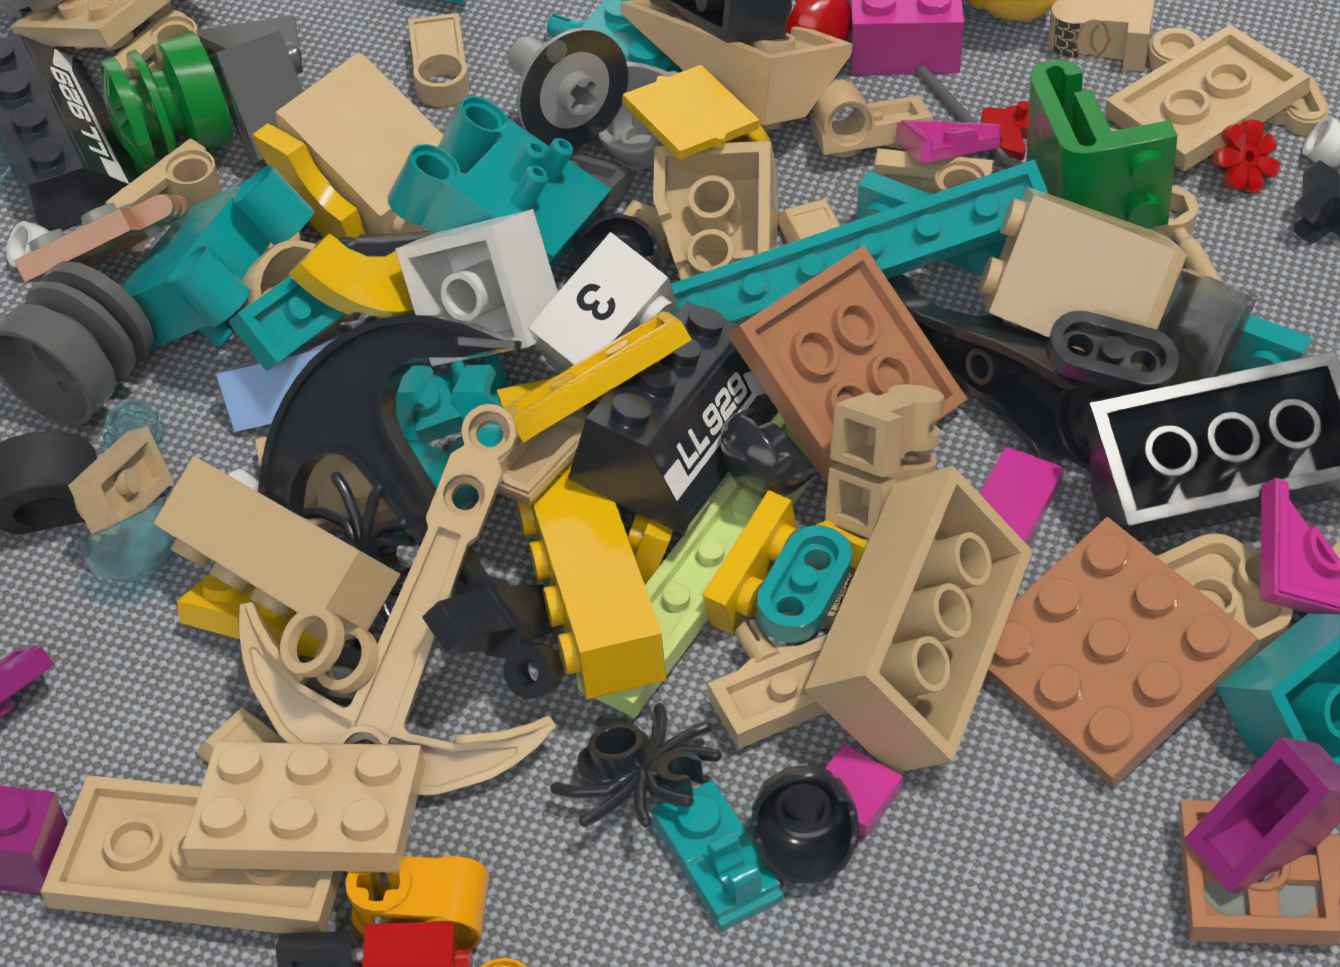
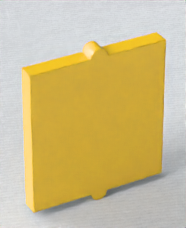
M702 65L669 77L658 76L656 82L627 92L622 96V104L678 160L712 147L723 148L725 142L759 128V119Z

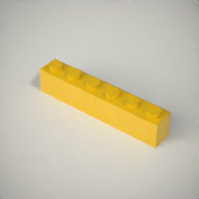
M552 378L498 389L499 404L506 407ZM571 463L530 507L515 501L523 536L535 535L537 540L529 543L537 581L549 579L551 585L543 588L545 606L551 627L563 625L565 633L557 635L566 675L579 674L586 699L667 681L662 633L616 503L569 480Z

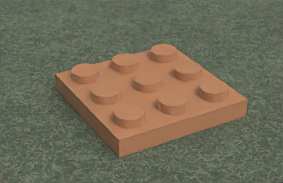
M864 245L727 334L827 484L829 468L840 464V462L830 459L835 403L867 392L879 396L888 393V389L895 385L911 384L926 386L938 390L944 395L942 415L932 421V424H934L967 400V397Z
M1106 517L1013 603L986 676L1108 784L1115 788L1217 691L1216 686L1239 669L1259 651L1258 638L1110 518Z

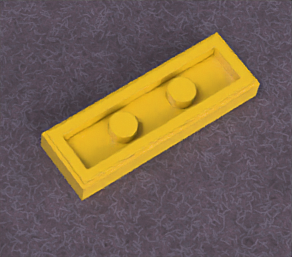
M663 311L507 405L504 409L513 417L518 437L524 443L689 343L692 339L681 320L669 312Z

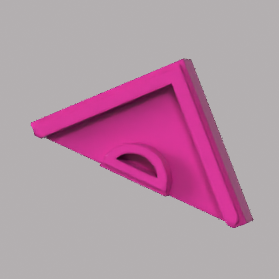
M901 120V122H897L896 142L919 162L930 163L999 148L1002 128L1000 124Z
M1274 478L1262 484L1260 600L1310 614H1340L1339 557L1315 524L1309 527L1289 500V485L1287 481Z

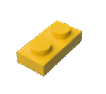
M767 491L703 592L702 597L712 626L734 636L736 629L740 626L745 616L751 618L756 614L757 596L762 583L790 536L799 530L797 529L790 499L772 491Z

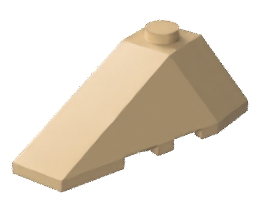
M649 0L621 2L620 13L683 71L702 65L759 119V124L764 130L778 129L784 121L806 117L852 53V43L802 27L791 28V34L786 33L785 39L726 43Z
M771 141L725 143L723 148L712 147L681 160H678L665 146L655 147L653 201L680 280L776 248L778 229V169Z

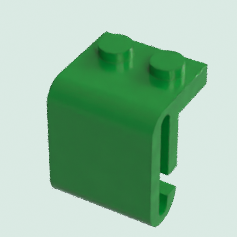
M1050 60L1036 65L1030 73L1026 162L1035 159L1048 194L1144 228L1168 224L1178 138L1171 121L1167 120L1111 131L1092 89L1082 91L1083 71L1079 66L1064 60Z

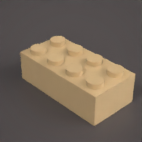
M953 465L895 483L892 486L804 689L880 764L896 773L953 762L1033 553L1032 549Z

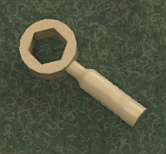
M1172 185L1170 210L1180 212L1181 215L1176 219L1169 218V222L1166 225L1147 229L1165 234L1173 242L1176 241L1178 246L1187 253L1184 264L1202 295L1214 301L1218 300L1226 293L1227 287L1199 241L1190 237V234L1194 231L1199 208L1197 200L1189 191Z

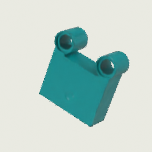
M468 96L462 99L438 147L430 144H418L411 149L387 199L393 212L400 218L410 223L421 225L433 234L533 209L551 271H553L574 246V238L581 235L590 226L610 193L611 188L569 160L574 150L567 140L562 138L554 139L550 146H548L508 119L503 110L495 103L478 96Z
M273 165L266 166L251 178L190 207L187 215L170 226L121 285L139 304L151 324L154 336L151 349L196 330H200L214 346H221L227 342L232 336V329L224 321L234 313L237 314V310L250 295L251 290L242 281L250 266L263 254L271 243L276 245L289 240L312 217L314 213L313 208Z

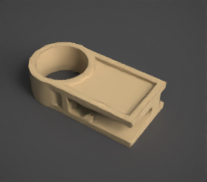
M459 13L408 19L414 65L413 76L419 100L425 105L432 107H449L458 104L462 99L466 98L470 89ZM440 75L456 77L445 83L428 82L429 79Z

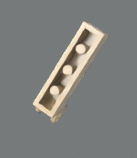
M193 455L153 523L176 537L170 549L203 568L206 567L210 559L215 561L209 572L211 575L242 592L246 591L249 584L254 585L255 589L250 599L284 618L290 609L298 612L286 625L280 641V656L283 664L290 671L303 677H317L321 685L339 694H348L360 689L372 676L378 661V645L374 636L368 630L399 578L400 573ZM303 631L322 640L317 649L315 659L307 663H301L297 656V644ZM351 638H358L362 650L358 666L348 677L335 680L331 667L338 659L344 642Z

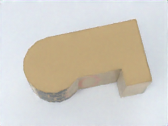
M1057 0L1051 6L1049 47L1058 55L1068 58H1079L1088 54L1124 60L1123 70L1145 72L1155 0Z

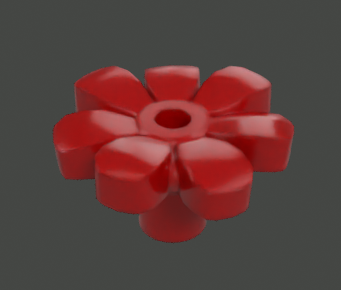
M1248 119L1242 121L1240 125H1228L1221 133L1226 147L1214 151L1213 164L1221 170H1227L1223 177V183L1231 190L1242 188L1244 193H1257L1264 186L1263 178H1273L1278 175L1280 169L1279 160L1268 157V154L1276 150V141L1271 133L1263 134L1264 125L1259 120Z

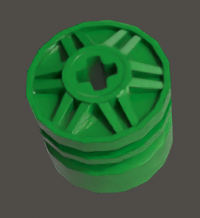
M193 31L156 43L157 70L150 71L146 61L136 49L126 54L130 79H127L120 63L114 56L101 60L99 63L103 80V100L112 127L121 146L125 147L131 155L141 174L156 164L152 147L154 142L162 158L177 149L175 135L181 133L186 141L192 139L204 146L207 151L234 141L232 124L221 87L208 55L198 36Z

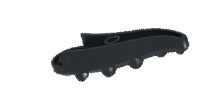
M903 274L887 279L962 390L984 404L1007 424L1038 458L1049 462L1069 459L1078 466L1090 471L1087 407L1093 402L1130 394L1074 380L1057 372L1048 361L1046 355L1047 336L1035 331H1026L1004 324L1003 319L998 316H973L935 305L926 300L910 279ZM1068 348V349H1069L1071 352H1073L1074 354L1083 356V355L1079 354L1078 352H1076V351H1074V350Z

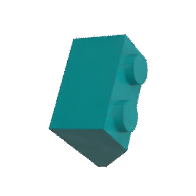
M1308 613L1219 683L1216 689L1244 744L1260 758L1280 737L1319 743L1340 766V614Z

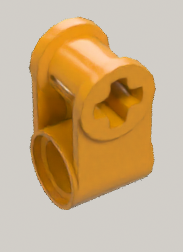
M404 856L400 873L385 872L388 882L386 884L381 883L380 872H348L346 892L352 904V926L361 939L364 940L365 924L375 923V917H381L382 923L454 921L460 950H471L480 945L489 882V872L480 862L459 856H443L439 858Z

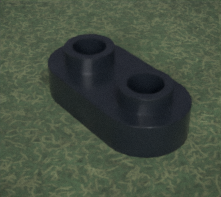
M1072 311L1058 318L1051 329L1046 343L1048 361L1063 376L1128 394L1168 387L1179 364V354L1174 342L1161 331L1088 311ZM1073 346L1079 347L1086 352L1087 356L1074 354L1068 348ZM1132 363L1145 365L1150 373L1135 370Z

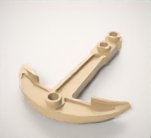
M485 404L474 408L465 417L462 424L464 446L450 454L426 515L428 530L377 644L378 661L370 679L357 690L352 703L348 707L343 708L305 686L310 678L290 671L283 664L280 656V647L264 624L255 603L249 602L240 605L239 636L242 659L250 686L278 734L288 743L357 744L362 740H370L374 744L421 745L425 768L418 795H440L491 780L502 774L538 748L555 729L556 724L548 715L530 724L501 732L469 735L456 734L455 743L414 735L407 730V722L436 642V637L422 619V616L438 601L451 598L468 548L481 535L503 478L499 461L513 451L517 442V427L513 417L507 410L498 405ZM487 424L500 426L504 433L502 441L494 447L483 446L478 441L480 429ZM463 486L473 487L479 494L477 504L469 510L458 509L453 502L455 492Z

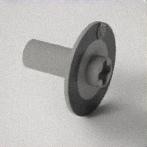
M576 28L553 37L545 44L534 37L526 36L517 40L509 51L508 64L515 73L522 77L517 94V108L520 121L527 132L546 145L550 146L554 139L562 138L567 140L573 148L582 146L599 136V133L604 131L618 114L622 106V96L627 92L628 66L620 46L605 33L591 28Z

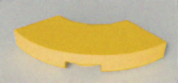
M268 123L252 134L268 166L273 165L313 208L314 213L308 222L323 237L330 233L338 240L339 237L357 238L360 234H366L358 209L345 200L322 175L303 142Z
M329 233L289 273L312 296L347 315H351L356 311L381 319L415 313L396 251L386 257H368L348 249Z

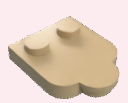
M1205 534L1157 556L1258 638L1259 651L1253 656L1288 630L1293 609L1260 600L1261 549L1249 551L1241 542L1230 536Z

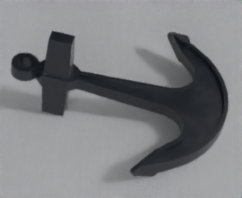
M399 315L381 318L362 324L342 334L326 345L306 364L284 395L266 438L261 460L258 492L303 517L307 481L314 466L327 455L339 454L356 465L372 487L378 482L384 484L385 491L381 498L397 517L408 519L409 526L406 529L421 546L428 530L426 515L437 489L402 433L396 415V394L401 380L414 364L427 358H474L510 349L522 350V341L511 339L475 323L435 315ZM469 546L455 585L458 596L438 601L422 616V619L446 653L484 651L486 656L506 658L503 668L504 679L509 689L518 697L535 699L547 696L556 691L561 684L564 672L563 663L558 652L552 646L543 642L533 643V639L550 634L558 627H551L543 595V588L545 586L543 584L510 585L505 579L489 576L473 549ZM531 660L538 668V678L536 681L531 678L529 673V663Z

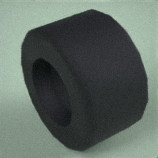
M56 431L25 433L0 442V530L21 535L85 522L76 509L74 497L68 485L97 459L95 448L82 437Z

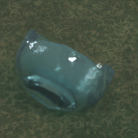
M161 497L156 502L147 505V508L93 533L87 537V544H85L84 540L79 541L78 546L91 572L99 577L115 582H127L148 578L165 567L175 553L170 548L176 537L153 523L166 503L167 498Z

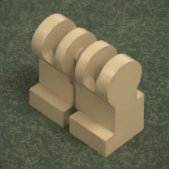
M903 384L892 386L888 389V393L879 396L867 392L835 403L830 459L838 461L840 464L829 468L825 520L837 524V527L870 539L892 486L895 483L936 471V457L925 451L934 449L939 445L940 429L932 424V421L942 415L944 395L941 392L926 386Z

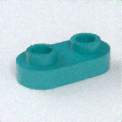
M814 525L801 528L790 536L758 591L756 619L759 627L765 634L775 640L787 643L801 642L816 634L849 576L852 550L850 543L844 535L833 528ZM811 565H819L824 567L825 569L816 570ZM791 612L796 614V616H788L782 613Z

